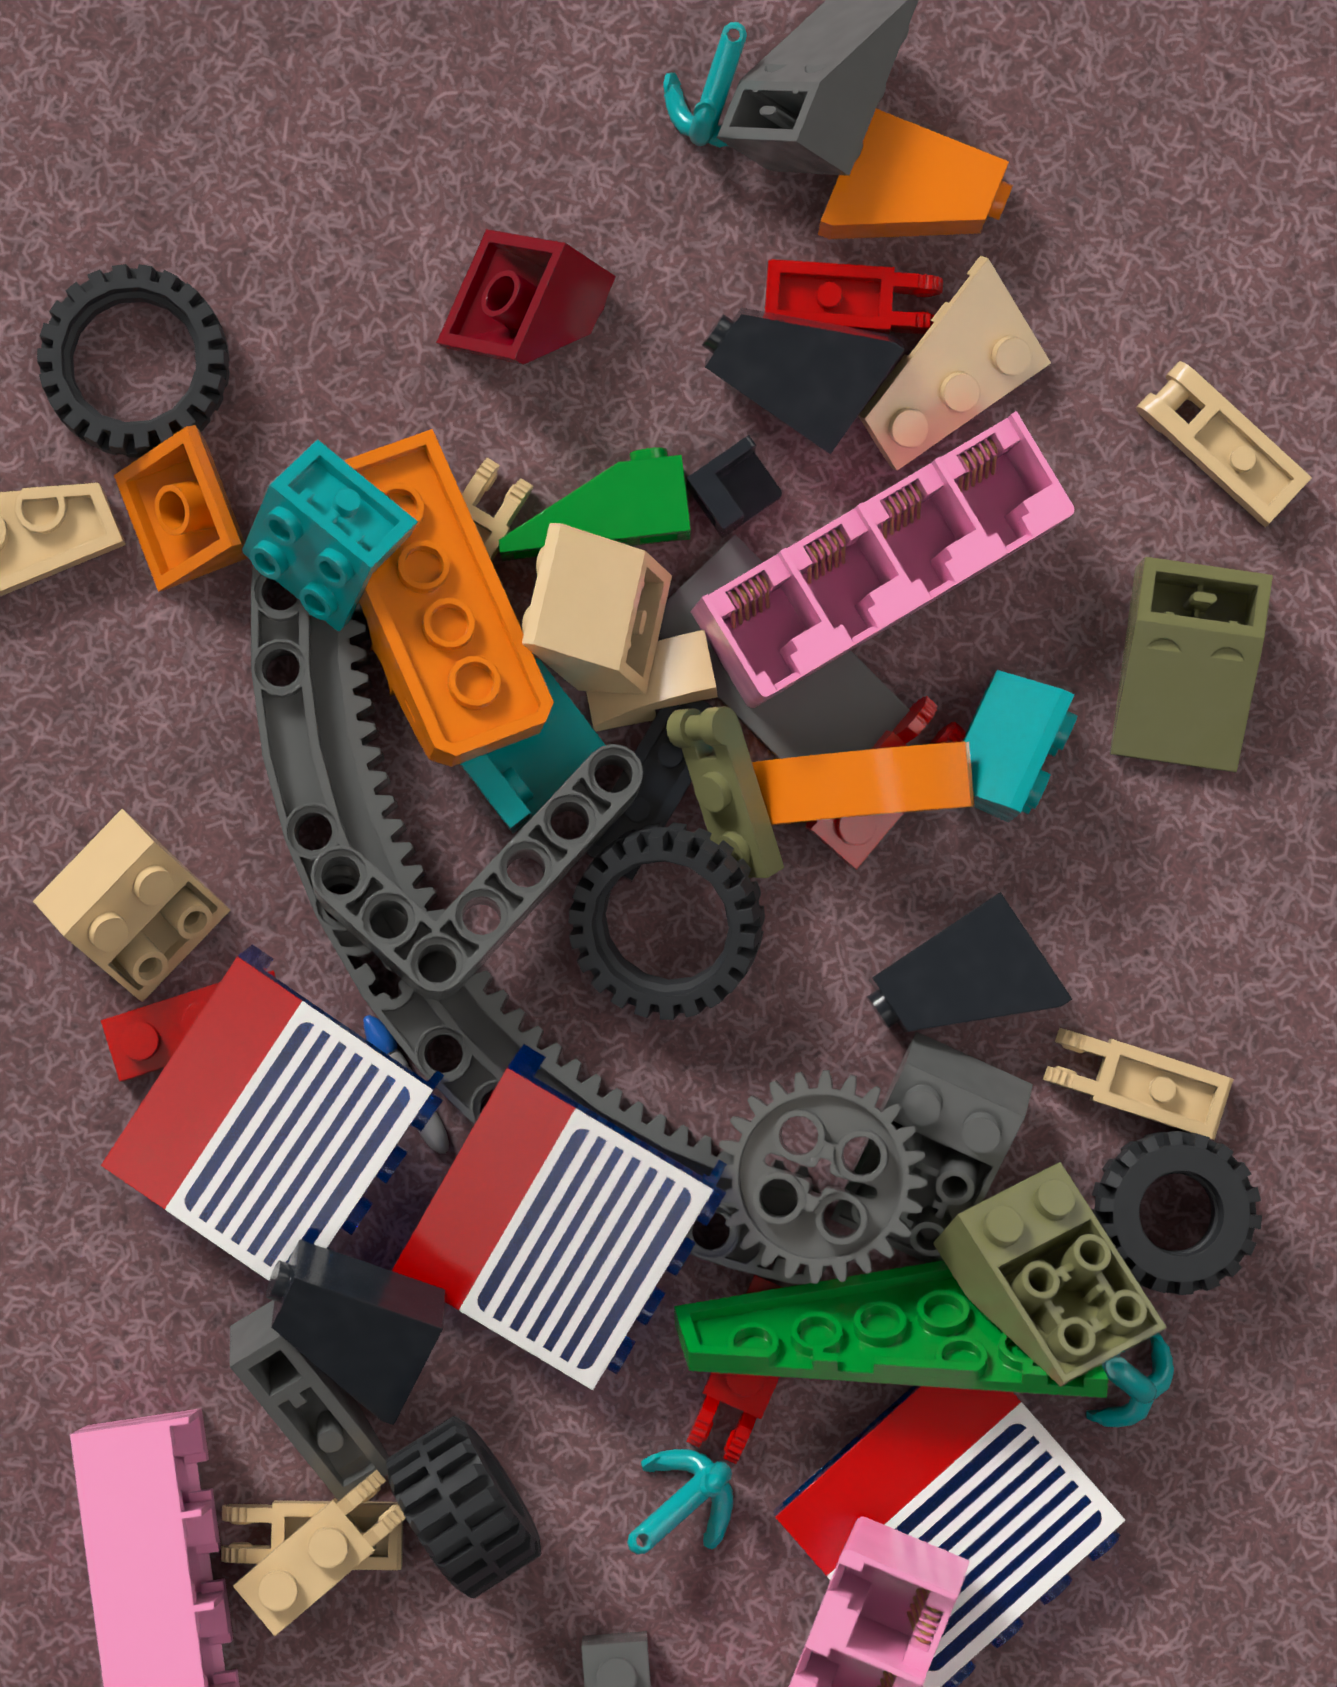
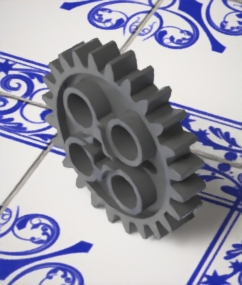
M823 1070L819 1078L818 1087L810 1088L803 1072H797L794 1079L795 1092L789 1094L775 1080L770 1083L772 1103L768 1105L754 1095L747 1099L750 1108L755 1114L752 1121L739 1116L731 1118L730 1122L742 1134L740 1140H722L719 1143V1147L733 1155L734 1159L732 1164L721 1165L714 1169V1174L732 1179V1187L718 1194L716 1198L718 1202H736L738 1211L732 1214L725 1224L727 1227L746 1224L750 1231L740 1245L743 1250L754 1246L758 1242L766 1246L761 1260L763 1267L771 1264L778 1255L786 1258L785 1278L791 1279L800 1264L809 1265L812 1283L818 1284L823 1274L824 1266L832 1265L835 1275L840 1282H843L847 1279L848 1262L855 1260L864 1272L869 1273L872 1271L869 1251L875 1248L882 1255L891 1258L895 1252L887 1238L889 1233L892 1232L908 1238L911 1235L912 1230L900 1218L902 1212L921 1213L923 1205L909 1197L908 1192L909 1189L927 1186V1178L910 1173L909 1166L926 1157L925 1151L906 1150L904 1142L917 1129L915 1125L895 1128L892 1121L902 1107L899 1103L891 1105L883 1111L876 1107L880 1096V1087L875 1086L863 1098L856 1095V1075L851 1074L844 1082L842 1088L836 1089L833 1088L830 1070ZM795 1116L806 1117L814 1123L818 1131V1141L814 1149L806 1153H796L785 1145L782 1138V1130L786 1121ZM867 1137L877 1144L880 1149L881 1160L875 1170L864 1174L857 1173L849 1168L844 1159V1148L851 1139ZM768 1154H775L807 1167H815L821 1158L827 1159L831 1162V1174L872 1186L877 1190V1196L869 1199L835 1185H827L821 1194L815 1193L811 1190L812 1179L798 1173L769 1166L765 1161V1157ZM774 1179H783L794 1186L798 1195V1202L794 1211L785 1215H777L766 1208L762 1199V1193L767 1182ZM839 1199L848 1200L853 1203L861 1216L859 1228L852 1234L845 1236L837 1235L830 1231L824 1220V1211L827 1205Z

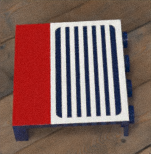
M252 944L237 956L100 1166L269 1281L273 1269L279 1260L286 1263L289 1262L299 1239L332 1250L329 1247L341 1229L351 1236L374 1204L365 1198L364 1195L376 1177L387 1184L408 1154V1151L399 1146V1143L409 1128L413 1126L422 1132L443 1102V1099L435 1095L434 1091L445 1075L436 1071L428 1081L418 1076L266 972L273 958Z
M523 1044L506 1068L392 1271L445 1289V1303L593 1390L606 1368L618 1374L636 1343V1341L626 1336L634 1321L636 1320L647 1326L666 1292L656 1287L664 1271L666 1270L677 1276L696 1244V1242L686 1237L695 1220L707 1226L726 1194V1191L716 1185L727 1164L718 1159L709 1176L697 1174L535 1078L546 1057Z
M915 1385L909 1388L773 1510L775 1518L830 1581L849 1535L859 1517H867L970 1561L959 1596L928 1669L923 1687H957L976 1668V1665L971 1661L974 1656L989 1643L995 1648H999L1009 1641L1024 1625V1621L1019 1616L1038 1599L1043 1605H1046L1059 1596L1073 1580L1068 1572L1084 1557L1088 1556L1091 1561H1095L1109 1551L1121 1536L1116 1529L1126 1521L1013 1392Z

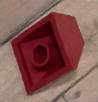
M486 229L436 343L451 350L524 365L590 335L598 317L604 310L607 296L616 276L567 243Z

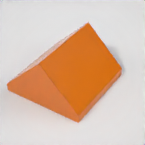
M196 425L183 428L114 475L158 592L248 558L242 551L245 541L210 450Z

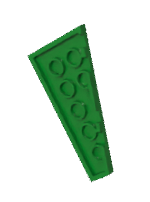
M944 1260L849 1276L843 1282H840L837 1278L819 1281L818 1284H801L674 1306L675 1328L689 1371L1107 1398L1108 1377L1102 1364L1065 1385L1059 1386L966 1297Z

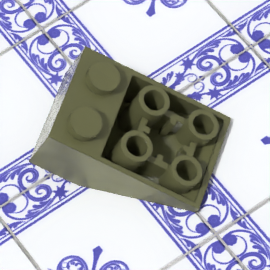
M1152 557L1143 558L1136 566L1134 572L1110 755L1237 772L1265 638L1273 575Z
M1061 1162L957 1214L933 1243L966 1297L1059 1386L1065 1385L1167 1328Z

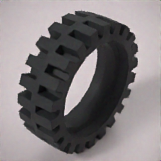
M126 264L112 266L113 271L103 273L99 269L88 274V281L82 285L75 282L65 290L68 296L62 303L56 300L49 311L52 316L49 323H43L40 333L42 345L41 348H37V363L40 367L41 374H39L42 388L57 416L69 430L89 445L95 446L103 452L116 456L117 454H123L131 458H140L187 426L196 425L201 432L211 422V415L215 410H219L224 399L223 392L225 387H228L230 375V358L225 334L217 316L200 293L188 282L184 283L177 275L166 270L163 273L156 271L153 266L138 264V268H129ZM146 302L167 309L186 325L195 345L196 369L189 390L171 410L151 420L123 422L100 414L84 400L75 382L73 355L80 334L96 315L118 304Z
M661 822L647 824L639 831H636L634 828L622 834L617 840L612 841L594 858L585 870L572 896L574 902L569 909L568 923L573 924V929L569 935L572 949L579 948L580 955L577 963L582 972L590 970L594 975L590 984L599 993L607 989L614 994L610 1002L623 1009L629 1003L636 1006L634 1014L646 1018L652 1012H659L660 1020H674L679 1013H685L686 1018L700 1014L707 1006L711 1009L722 1002L746 976L754 962L764 933L762 931V925L765 920L764 906L759 905L762 893L758 882H751L748 875L751 868L743 858L736 861L731 855L734 848L724 840L719 845L710 840L711 832L698 828L695 832H690L686 830L687 824L673 822L668 827H661ZM666 861L689 867L709 881L724 903L728 922V933L724 950L715 963L693 977L669 980L646 974L625 959L610 937L606 918L610 892L621 876L642 864Z

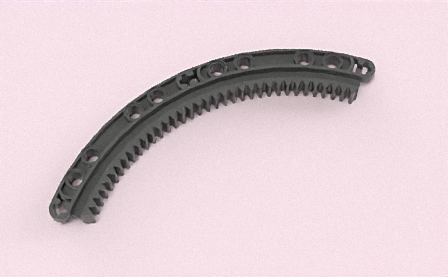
M270 482V483L267 485V488H266V490H265V492H264V495H263V499H264V497H265V494H266V492H267V490H268L269 485H270L272 482ZM253 566L251 582V672L264 764L285 842L314 913L363 999L419 1071L474 1125L482 1113V1102L486 1095L495 1090L506 1068H509L713 1189L698 1217L703 1213L716 1212L727 1220L738 1211L736 1202H718L716 1196L732 1187V1179L714 1174V1169L721 1165L732 1164L734 1156L724 1150L716 1157L711 1155V1137L704 1135L693 1147L687 1145L688 1127L681 1125L670 1136L665 1135L666 1116L662 1114L657 1115L646 1125L641 1122L644 1104L639 1101L625 1112L619 1109L622 1091L616 1088L603 1098L599 1096L598 1092L602 1078L597 1074L582 1083L579 1082L577 1079L582 1065L579 1060L574 1059L560 1067L557 1063L563 1047L556 1042L540 1050L538 1046L544 1031L539 1026H536L522 1033L520 1028L526 1013L521 1008L507 1014L502 1012L510 997L504 990L489 995L485 993L494 978L487 970L474 974L458 992L442 1000H432L423 997L403 979L398 983L402 991L399 997L393 999L387 993L375 995L373 988L380 982L379 976L372 966L367 963L357 969L351 958L363 959L375 954L339 921H335L315 897L311 871L318 855L327 848L334 846L351 847L367 858L435 921L444 913L445 909L428 911L427 909L438 897L436 891L432 887L415 888L427 874L421 865H404L416 853V850L410 842H394L407 829L401 819H386L390 813L398 808L397 801L393 796L378 795L379 792L391 784L390 777L386 772L371 770L384 761L385 758L380 748L365 746L380 735L374 723L361 721L376 711L371 699L357 696L373 687L368 674L355 671L370 664V656L366 649L354 646L370 639V632L366 625L354 621L365 617L360 603H358L349 623L341 631L335 630L324 620L317 619L309 614L299 599L287 610L279 611L270 608L267 605L266 597L268 590L277 581L263 576ZM283 655L298 659L300 665L299 675L294 682L283 687L274 686L268 682L267 669L271 661ZM319 816L328 819L332 826V836L328 844L319 850L304 849L299 841V831L302 824L311 817ZM338 865L326 872L323 877V885L330 892L345 886L355 889L359 883L360 876L353 868L346 865ZM392 908L382 909L377 912L370 923L371 929L375 934L387 939L398 937L405 931L408 925L404 914ZM436 951L424 956L418 965V969L426 980L440 983L452 977L456 966L449 955ZM382 961L383 965H384L388 970H390L391 972H394L392 969H390V968ZM440 1036L454 1037L462 1047L463 1056L461 1063L451 1072H438L431 1067L428 1061V1048L433 1040ZM578 1129L572 1134L545 1181L557 1188L590 1130ZM600 1136L597 1137L565 1193L572 1197L576 1195L607 1140ZM615 1146L582 1203L592 1207L624 1150ZM634 1156L631 1158L600 1213L609 1217L622 1192L641 1163L639 1159ZM774 1159L770 1166L784 1170L783 1161ZM798 1165L794 1173L809 1177L808 1167ZM650 1166L641 1182L651 1185L659 1171ZM669 1177L665 1179L657 1193L659 1200L657 1209L651 1216L640 1221L635 1232L645 1234L676 1181ZM774 1179L766 1183L763 1188L762 1199L769 1211L777 1215H785L795 1210L798 1195L790 1182L783 1179ZM686 1187L683 1188L653 1239L664 1244L668 1241L691 1202V1194ZM623 1211L617 1223L626 1227L631 1217ZM746 1224L729 1227V1236L725 1243L713 1249L703 1248L698 1245L693 1239L691 1227L678 1248L700 1259L731 1269L792 1284H808L812 1282L809 1265H804L802 1273H795L791 1279L785 1278L786 1258L776 1257L772 1269L759 1266L766 1246L758 1242L744 1250L740 1247L744 1237L750 1231Z

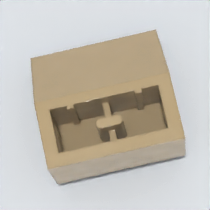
M550 523L545 545L537 556V580L531 606L527 608L523 617L522 630L524 636L522 644L578 691L646 694L672 575L645 550L561 523Z
M123 809L33 900L36 906L66 939L141 1002L158 987L230 911L170 851Z

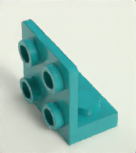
M317 439L269 485L242 551L251 560L258 572L269 579L276 580L298 598L309 614L317 619L324 620L335 630L341 631L349 623L372 574L412 535L418 521Z
M535 658V661L554 701L541 732L460 763L513 834L528 823L593 752L602 746H606L538 658Z

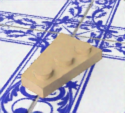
M980 256L967 272L969 277L949 303L944 302L931 319L933 324L909 355H904L858 415L891 468L897 471L1051 364L987 257Z
M100 483L22 488L21 491L0 492V597L126 545Z

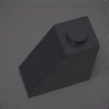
M742 307L733 320L723 314L702 344L704 348L710 351L705 359L706 369L829 454L833 452L905 350L903 343L890 334Z
M1001 892L870 978L869 981L876 991L867 996L869 1003L884 1025L890 1028L898 1023L904 1033L1062 1007L1072 1000V997Z
M299 1239L289 1262L286 1263L279 1260L276 1263L267 1286L266 1298L274 1300L271 1328L378 1419L394 1425L443 1330L445 1289Z

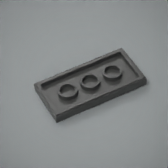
M736 534L666 601L658 637L659 640L701 631L691 613V610L699 600L763 563ZM707 640L717 688V698L736 713L738 719L777 759L869 750L886 730L893 731L910 711L852 651L847 652L759 706L750 708L744 702Z

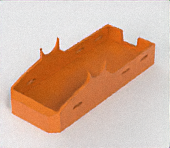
M433 429L344 460L418 521L412 535L372 574L359 603L367 619L372 640L370 650L376 653L383 666L389 684L390 696L396 695L428 759L452 767L539 734L554 701L532 652L522 644L523 631Z

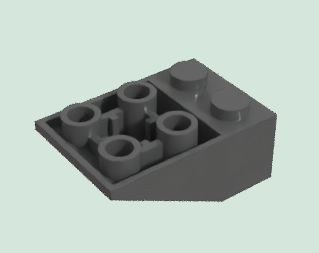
M826 0L740 79L717 138L771 171L849 176L855 161L861 154L864 137L877 104L885 93L887 79L900 46L908 35L909 23L919 0Z
M917 1031L898 1067L880 1110L883 1111L889 1106L899 1103L902 1107L892 1121L895 1128L915 1125L917 1131L904 1142L906 1150L925 1151L926 1157L909 1167L910 1173L927 1178V1186L909 1189L908 1196L923 1205L921 1213L902 1212L900 1216L912 1230L909 1238L892 1232L889 1233L887 1238L893 1248L926 1263L943 1261L933 1243L957 1214L983 1202L1025 1119L1033 1084ZM866 1138L852 1169L853 1171L864 1174L869 1173L880 1164V1149L873 1140ZM847 1180L844 1187L846 1190L869 1199L877 1196V1190L874 1187L860 1182ZM839 1199L831 1219L853 1230H857L860 1226L861 1216L853 1203L848 1200Z

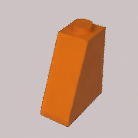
M876 109L864 137L861 154L855 161L850 175H839L821 218L818 235L827 239L980 234L987 216L998 221L1000 220L1013 188L1012 184L1002 181L1009 161Z

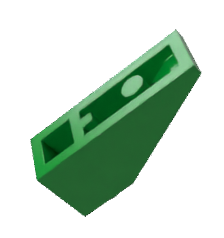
M661 447L645 448L630 452V461L617 462L499 539L502 561L537 557L539 551L545 545L550 523H561L629 546L690 539L691 528L682 455L668 456L667 448Z

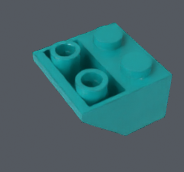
M1000 670L994 673L962 741L969 742L975 808L1009 823L1021 812L1029 814L1032 808L1035 809L1051 776L1050 773L1041 769L1047 754L1055 757L1058 750L1062 751L1077 720L1078 715L1068 711L1075 694Z

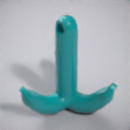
M730 22L724 26L700 101L696 104L693 114L689 111L685 102L683 91L680 87L681 83L676 73L671 72L665 75L663 83L664 99L671 122L682 135L688 136L691 142L697 146H703L707 143L719 148L729 146L719 140L717 136L722 126L719 125L722 111L747 37L745 27L739 22ZM731 29L738 30L740 33L739 39H733L729 31Z
M1160 1333L1150 1338L1152 1372L1148 1377L1120 1355L1102 1364L1108 1379L1131 1398L1125 1405L1108 1407L1102 1410H1086V1418L1088 1420L1097 1422L1104 1427L1132 1426L1147 1417L1154 1400L1170 1388L1174 1375L1171 1351Z
M690 1449L660 1451L643 1459L641 1466L643 1471L646 1472L678 1470L690 1472L695 1476L628 1535L627 1545L629 1550L635 1554H646L709 1497H711L712 1504L703 1544L711 1550L716 1548L724 1537L733 1509V1490L729 1483L732 1477L730 1466L723 1461L713 1463L706 1454ZM637 1538H639V1539L641 1540L642 1545H643L642 1547H640V1546L637 1544V1542H636V1539H637Z

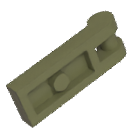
M726 706L707 708L702 713L694 708L675 710L667 721V735L673 745L682 748L707 830L712 833L710 840L718 845L724 840L732 846L734 850L731 855L736 861L743 858L751 868L748 875L749 878H769L782 870L784 864L736 713Z

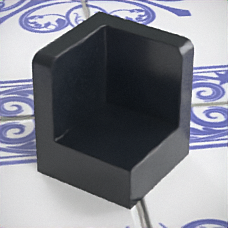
M750 435L687 477V490L722 539L779 500L782 495L781 489L755 454L757 445Z

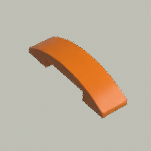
M969 742L869 749L752 762L771 826L796 822L975 806Z

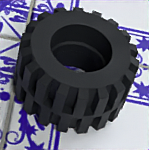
M1179 1131L1156 1132L1144 1135V1138L1140 1140L1130 1141L1120 1148L1122 1152L1114 1159L1110 1158L1102 1168L1105 1173L1100 1183L1095 1182L1092 1196H1096L1095 1209L1091 1210L1140 1286L1165 1294L1174 1293L1177 1295L1194 1294V1291L1202 1289L1209 1291L1220 1286L1219 1281L1226 1276L1233 1277L1242 1268L1239 1262L1244 1255L1251 1256L1257 1244L1252 1241L1254 1230L1261 1229L1262 1215L1256 1214L1255 1203L1261 1201L1258 1187L1251 1186L1248 1179L1251 1172L1245 1163L1238 1162L1232 1156L1234 1152L1224 1144L1215 1143L1209 1140L1210 1137L1197 1133ZM1168 1174H1183L1198 1181L1205 1189L1211 1205L1210 1223L1204 1236L1194 1246L1180 1251L1165 1250L1153 1244L1146 1237L1140 1222V1203L1145 1191L1157 1178Z
M452 1416L386 1459L389 1484L408 1523L446 1579L457 1590L468 1597L475 1599L541 1556L539 1534L525 1504L486 1443L466 1422L456 1416Z

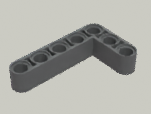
M610 744L602 746L593 752L436 921L360 852L347 846L339 845L327 848L314 861L311 880L315 897L322 907L418 994L432 1000L449 998L464 986L631 806L638 795L642 782L643 769L641 761L632 750L622 745ZM603 766H619L629 776L630 784L621 792H606L596 783L594 774ZM560 812H575L583 818L587 830L585 834L577 839H562L553 831L551 820ZM530 858L540 865L544 876L534 886L521 887L513 883L508 877V866L516 859ZM346 865L358 873L360 876L359 883L350 893L343 895L333 894L323 885V877L326 872L334 866ZM479 904L488 905L493 908L499 916L500 923L498 927L485 935L474 934L469 931L462 919L469 908ZM386 908L397 909L404 914L408 921L405 931L398 937L391 939L378 936L370 926L374 915ZM443 952L452 958L455 962L456 970L451 978L440 983L430 982L423 978L419 972L418 965L421 959L428 953Z

